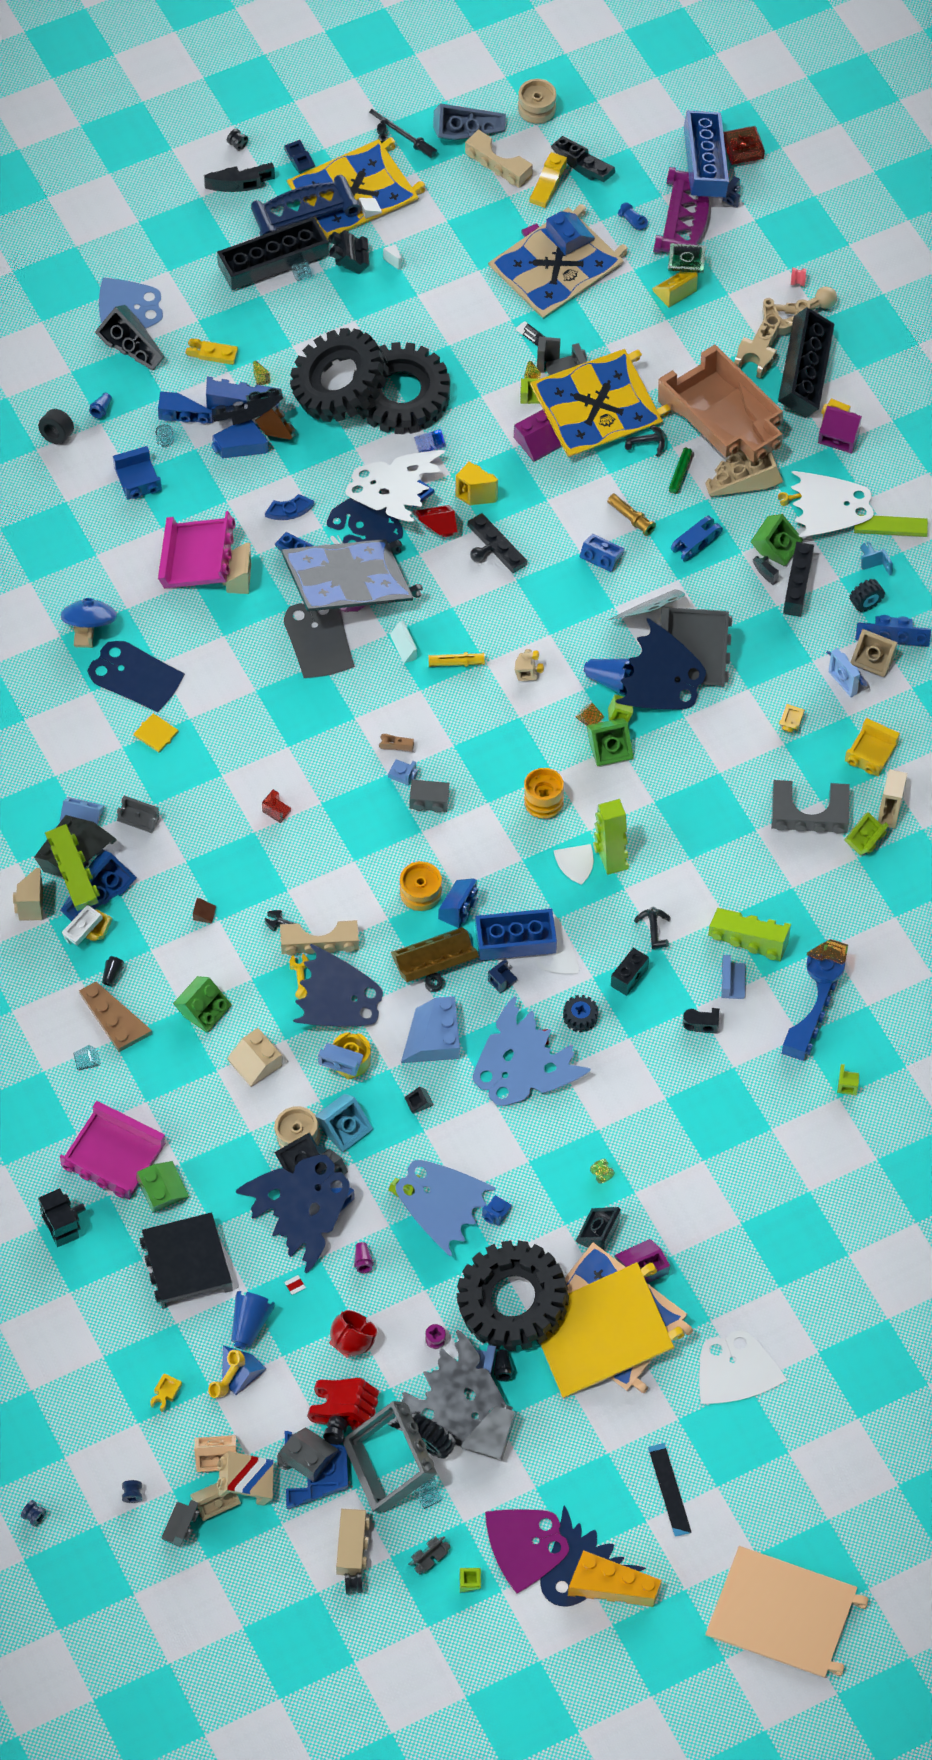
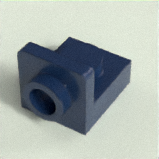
M734 176L728 184L726 198H723L722 201L738 208L741 198L739 194L741 189L739 186L740 178Z

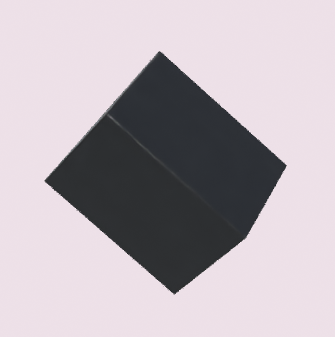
M619 1207L591 1208L576 1242L587 1248L594 1242L606 1251L620 1222L621 1209Z

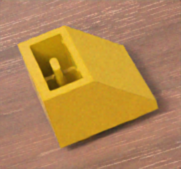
M468 461L456 475L455 497L468 505L495 503L498 500V479L493 474L482 470L480 466Z

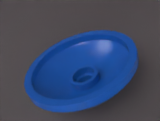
M84 598L83 600L76 601L65 607L61 612V620L68 625L91 628L111 624L117 618V612L110 605L93 598Z

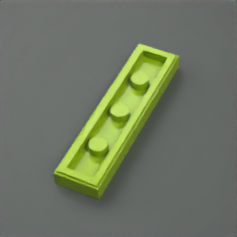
M873 515L871 519L854 525V533L927 537L928 518Z

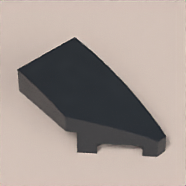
M756 556L753 559L756 569L770 584L774 585L778 581L779 570L768 563V556L763 558Z

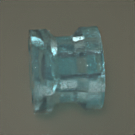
M306 260L302 261L301 264L292 265V272L297 281H301L304 277L309 278L312 276L311 269Z
M162 424L156 428V442L161 447H169L174 442V432L170 425Z

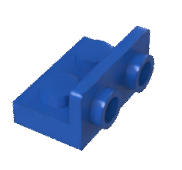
M592 534L583 542L579 557L611 572L614 569L615 562L623 555L625 548Z

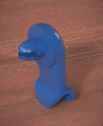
M625 202L621 205L618 211L620 217L624 216L636 230H643L647 227V218L634 211L631 204Z

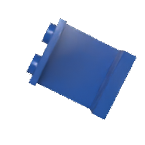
M148 446L113 456L114 469L127 500L136 499L140 496L162 490L161 479L157 477L151 463Z

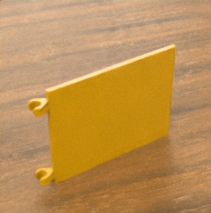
M638 1262L568 1293L569 1304L565 1305L567 1313L564 1320H558L559 1328L554 1334L548 1331L546 1333L548 1339L540 1343L563 1399L674 1349L672 1341L685 1336L681 1327H676L668 1332L644 1278L657 1273L653 1263H649L640 1269Z

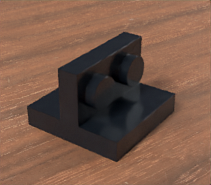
M309 1132L274 1153L281 1166L293 1174L295 1166L301 1160L322 1155L326 1151L323 1145H316ZM319 1162L315 1166L317 1174L327 1169L326 1164L323 1162Z

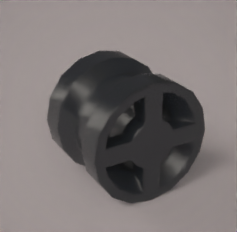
M235 128L228 134L226 141L228 144L234 145V148L239 151L248 143V136L241 134V131Z
M357 1572L355 1575L344 1573L346 1594H351L352 1592L363 1593L361 1572Z

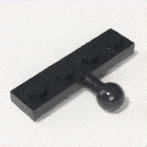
M483 513L468 520L467 526L486 545L482 548L475 547L471 550L470 557L473 561H482L485 554L492 551L512 573L527 565L528 560Z

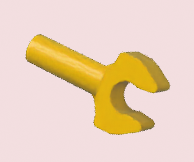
M302 954V963L300 964L295 962L294 955H292L289 961L290 969L296 971L298 988L301 985L300 981L305 980L304 969L307 966H305L304 962L309 961L304 954Z

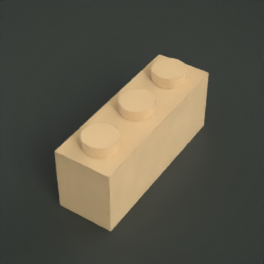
M341 1508L336 1575H344V1573L355 1575L357 1572H361L362 1575V1569H366L367 1557H363V1551L368 1550V1537H365V1530H369L370 1518L366 1517V1510Z

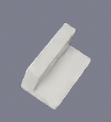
M87 905L62 931L68 944L74 943L78 946L103 917Z

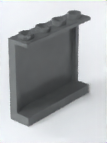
M661 607L660 626L679 640L704 666L706 675L701 685L725 687V682L728 683L729 671H726V664L730 663V653H727V645H731V634H728V627H732V615H729V611ZM691 668L688 671L689 678L692 680L697 679L699 671L696 668ZM677 676L674 680L676 683H679L681 679Z

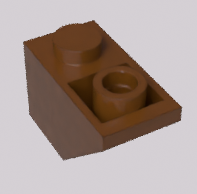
M276 406L255 419L265 435L289 440L296 436L294 433L295 428L290 422L287 423L284 419L285 414Z

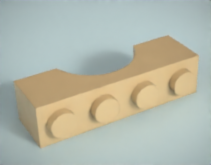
M479 129L465 142V153L470 158L489 168L496 175L503 177L510 184L520 188L532 176L533 164L520 156L514 158L497 156L492 151V138Z
M357 920L338 921L336 927L330 933L322 936L308 934L299 923L280 924L282 954H314L315 951L311 948L310 944L318 946L329 953L359 950Z

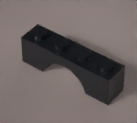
M796 542L783 614L797 617L802 616L814 544Z

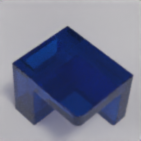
M441 429L414 437L419 453L446 446Z

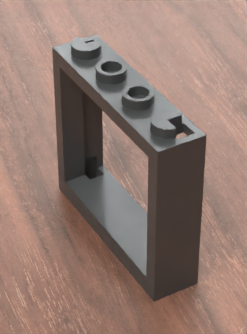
M392 1401L343 1439L344 1447L373 1512H387L437 1474L434 1462L427 1452L426 1444L419 1434L418 1426L414 1422L406 1402ZM396 1417L420 1472L386 1496L362 1442Z

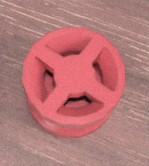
M792 267L791 285L800 284L805 286L806 269L797 270Z

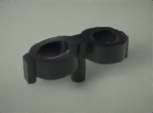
M381 120L377 125L378 139L381 143L388 139L384 120Z

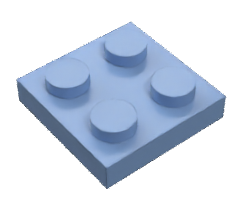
M836 648L831 651L828 672L846 693L853 697L857 694L860 672L856 666L849 662L846 654L841 653Z

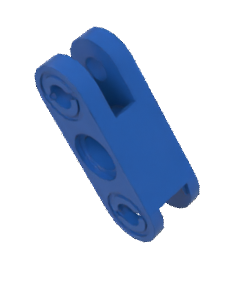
M708 515L673 542L671 550L673 552L681 551V559L688 561L718 538L723 527L718 523L713 525L714 519Z

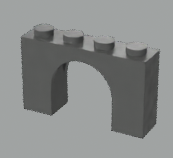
M773 781L771 829L781 831L796 830L799 832L815 831L818 833L834 832L836 834L847 833L849 825L850 784L830 783L829 806L819 814L810 815L799 811L793 804V781Z

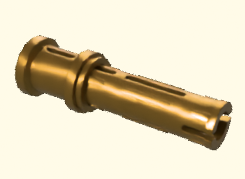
M615 493L610 495L607 503L631 521L632 526L638 527L645 536L650 535L656 527L654 521H649L644 513L635 511Z

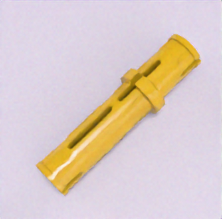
M464 652V654L428 655L429 667L485 665L484 653L468 654V652Z

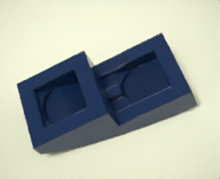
M301 140L284 145L286 154L299 173L315 167L309 152L305 150Z

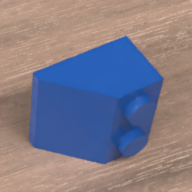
M560 211L546 219V232L565 256L595 240V237L575 213Z

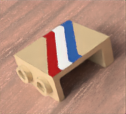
M230 1451L225 1453L218 1460L217 1464L219 1470V1479L217 1481L219 1497L223 1498L226 1494L232 1492L256 1497V1504L264 1506L273 1499L274 1460Z

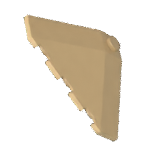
M739 449L737 453L731 454L726 462H720L715 469L716 476L713 479L708 478L705 484L711 497L767 489L782 483L783 480L772 452L763 459L753 463Z

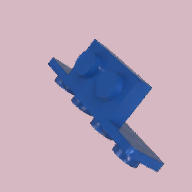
M881 615L875 617V624L857 623L855 637L857 641L862 629L898 642L897 644L925 647L930 645L931 629L913 627V619L901 616L895 618Z

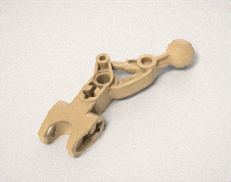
M821 287L817 290L814 298L808 301L801 299L796 303H786V305L774 304V300L771 298L764 299L762 308L763 322L753 340L745 337L742 339L734 363L741 368L746 362H754L758 365L756 377L762 378L771 368L776 358L777 350L771 348L777 335H785L790 333L794 316L782 319L777 311H785V314L796 315L806 307L811 310L818 307L831 308L837 301L836 291L832 287Z

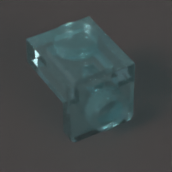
M434 1476L414 1491L424 1509L442 1500L436 1489L437 1481Z

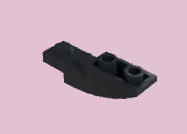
M561 136L551 145L556 154L567 157V164L591 181L596 178L605 182L615 173V167L590 155L587 148L564 136Z
M268 163L239 171L238 167L235 166L210 172L204 175L205 189L221 192H243L261 188L260 182L275 179V168L273 163Z
M270 388L266 392L260 393L255 391L245 395L247 401L245 403L235 402L230 406H216L214 409H211L213 420L216 422L232 419L233 425L259 417L283 399L282 390Z

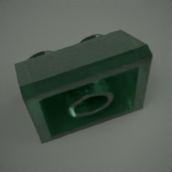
M670 243L668 271L704 273L706 245Z

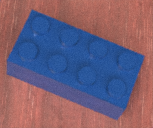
M552 908L475 916L480 961L554 954L557 951Z

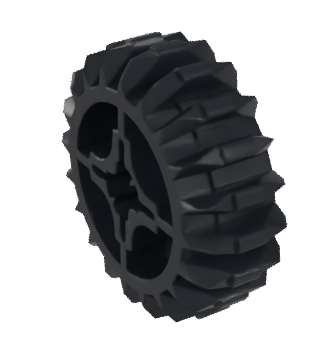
M412 1414V1418L418 1426L419 1434L426 1444L427 1452L437 1458L445 1459L448 1457L456 1445L452 1435L431 1419L420 1414Z

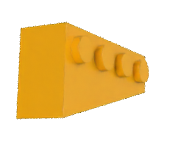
M583 1550L568 1587V1596H583L588 1599L598 1598L611 1602L622 1601L626 1602V1604L654 1607L661 1589L662 1580Z

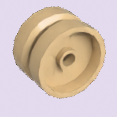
M531 79L520 86L518 92V111L520 116L527 122L534 124L549 121L556 111L555 87L543 79Z
M293 1106L285 1109L278 1115L275 1120L274 1130L280 1149L309 1132L316 1145L319 1146L321 1134L316 1116L311 1110L302 1106Z

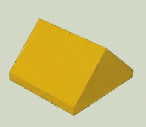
M679 272L653 287L652 290L669 308L697 291L698 275L696 272Z

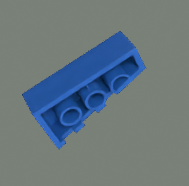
M207 376V408L211 410L219 405L230 406L235 402L245 403L247 402L245 395L255 391L260 393L266 392L274 387L262 385L251 387L245 382L233 384L229 383L227 379L215 381L213 377ZM280 402L275 405L277 408H280Z

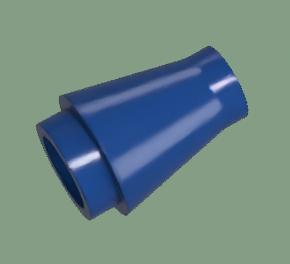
M103 393L90 405L89 412L93 417L101 418L106 415L112 400L111 395Z

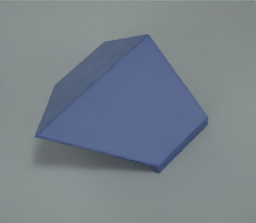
M224 1345L222 1380L231 1366L227 1360L228 1353L231 1350H237ZM243 1351L241 1352L245 1358V1365L239 1367L229 1384V1389L235 1395L266 1370L252 1354Z

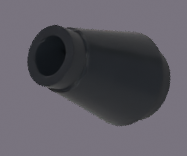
M110 956L106 960L102 980L104 985L113 986L124 968L123 960L114 956Z
M502 1349L497 1351L494 1375L499 1381H508L512 1379L514 1370L509 1352Z

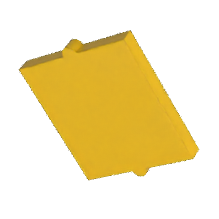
M153 713L145 722L141 723V726L133 733V736L159 753L167 744L171 743V740L179 731Z

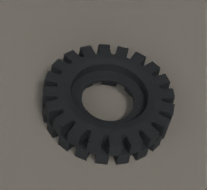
M340 328L339 335L335 330L327 332L326 341L320 335L313 340L317 347L313 348L308 344L302 350L306 357L298 355L294 362L297 368H292L290 374L293 378L290 380L292 393L306 413L317 420L321 417L324 422H331L334 417L337 422L345 420V412L352 418L359 414L357 406L360 405L363 410H366L371 405L367 398L376 400L381 394L377 388L385 387L387 380L384 376H388L389 369L386 365L388 364L386 356L368 333L365 332L363 334L361 330L355 328L352 332L349 328ZM337 359L339 361L348 359L354 361L356 364V374L348 385L338 390H329L322 386V372H326L333 365V361Z
M400 342L391 343V350H388L385 344L379 346L388 362L386 364L389 368L388 376L396 372L414 375L421 384V390L415 399L405 403H397L385 397L382 388H377L381 394L376 400L367 398L371 405L366 410H363L360 405L357 406L359 415L362 419L367 418V423L374 428L380 424V431L389 433L391 427H395V434H404V428L407 427L410 434L419 432V425L424 430L432 426V420L437 422L442 417V411H446L448 400H450L449 373H447L446 365L444 362L440 363V357L434 352L429 355V349L420 346L418 351H415L414 343L406 342L405 349H401Z
M511 1240L501 1242L502 1248L497 1249L495 1244L486 1247V1255L483 1256L478 1252L472 1258L474 1264L472 1266L469 1264L465 1266L462 1271L464 1278H459L457 1285L459 1293H456L457 1303L466 1327L471 1334L474 1333L477 1340L483 1344L487 1341L489 1345L496 1346L497 1350L500 1349L501 1345L507 1351H516V1345H521L522 1349L525 1350L532 1348V1341L537 1340L540 1344L548 1339L546 1336L548 1331L554 1334L559 1328L558 1320H564L567 1313L565 1305L569 1304L568 1287L559 1263L557 1264L555 1258L549 1252L545 1254L542 1247L534 1244L531 1248L527 1241L518 1240L517 1246H513ZM511 1276L525 1278L532 1284L535 1291V1298L531 1307L526 1312L517 1316H506L499 1313L493 1307L491 1301L492 1291L497 1283Z

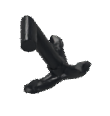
M653 424L649 428L655 432L654 434L626 438L625 449L630 450L632 444L659 441L657 454L655 455L658 457L664 450L665 433L660 427Z
M651 907L639 913L634 922L637 923L648 916L652 950L668 947L669 941L667 939L659 941L657 918L660 916L669 922L671 917L664 911L656 909V907Z

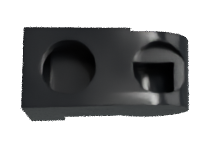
M712 1008V1012H698L696 1009L686 1010L683 1014V1027L688 1031L717 1034L720 1008Z

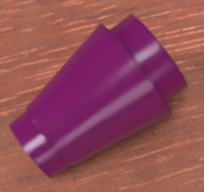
M357 1243L355 1245L354 1267L359 1273H368L374 1265L367 1243Z

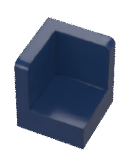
M506 959L488 971V982L500 994L517 982V977L508 969V961Z

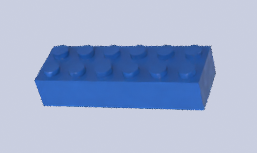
M687 110L684 122V135L691 195L726 198L729 178L721 113Z

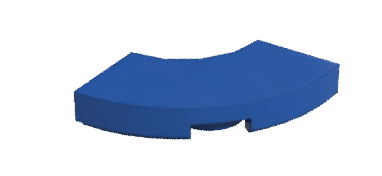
M300 494L289 501L280 502L273 500L265 512V517L273 520L298 518L314 506V500Z

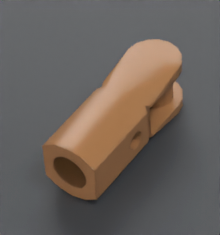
M381 734L380 738L382 741L379 743L381 749L413 752L414 739Z

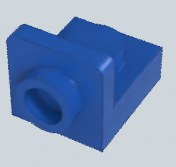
M495 1195L490 1203L482 1208V1217L486 1222L499 1226L511 1210L512 1205Z

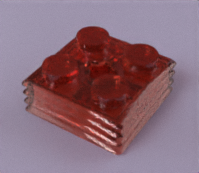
M756 126L723 132L725 149L731 165L764 159L765 150Z

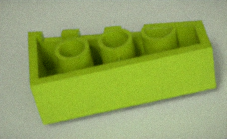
M616 799L598 804V810L595 813L597 822L594 823L596 830L594 832V850L596 853H599L607 875L629 869V864L626 860L628 858V851L626 850V845L628 844L626 836L627 822L621 800Z
M66 824L45 832L76 910L80 911L87 905L92 906L99 903L97 897L100 895L96 885L92 886L90 883V879H93L89 868L85 869L83 862L86 861L82 851L78 852L76 845L79 843L75 833L71 835Z
M717 908L709 925L708 936L718 941L722 940L730 943L734 947L747 949L751 953L761 954L770 960L781 961L789 942L791 924L784 923V925H778L776 920L760 921L757 916L743 917L740 912Z

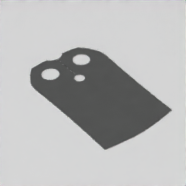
M302 603L288 607L284 616V625L296 653L303 678L327 676L355 667L339 608L329 609L327 614L321 615L317 611L307 612L305 605ZM295 611H302L304 618L302 620H295L293 613ZM313 621L318 623V626L316 628H313L311 626Z

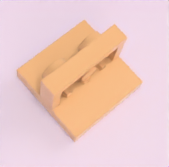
M236 1435L195 1438L196 1472L219 1471L217 1468L218 1460L228 1451L237 1453Z

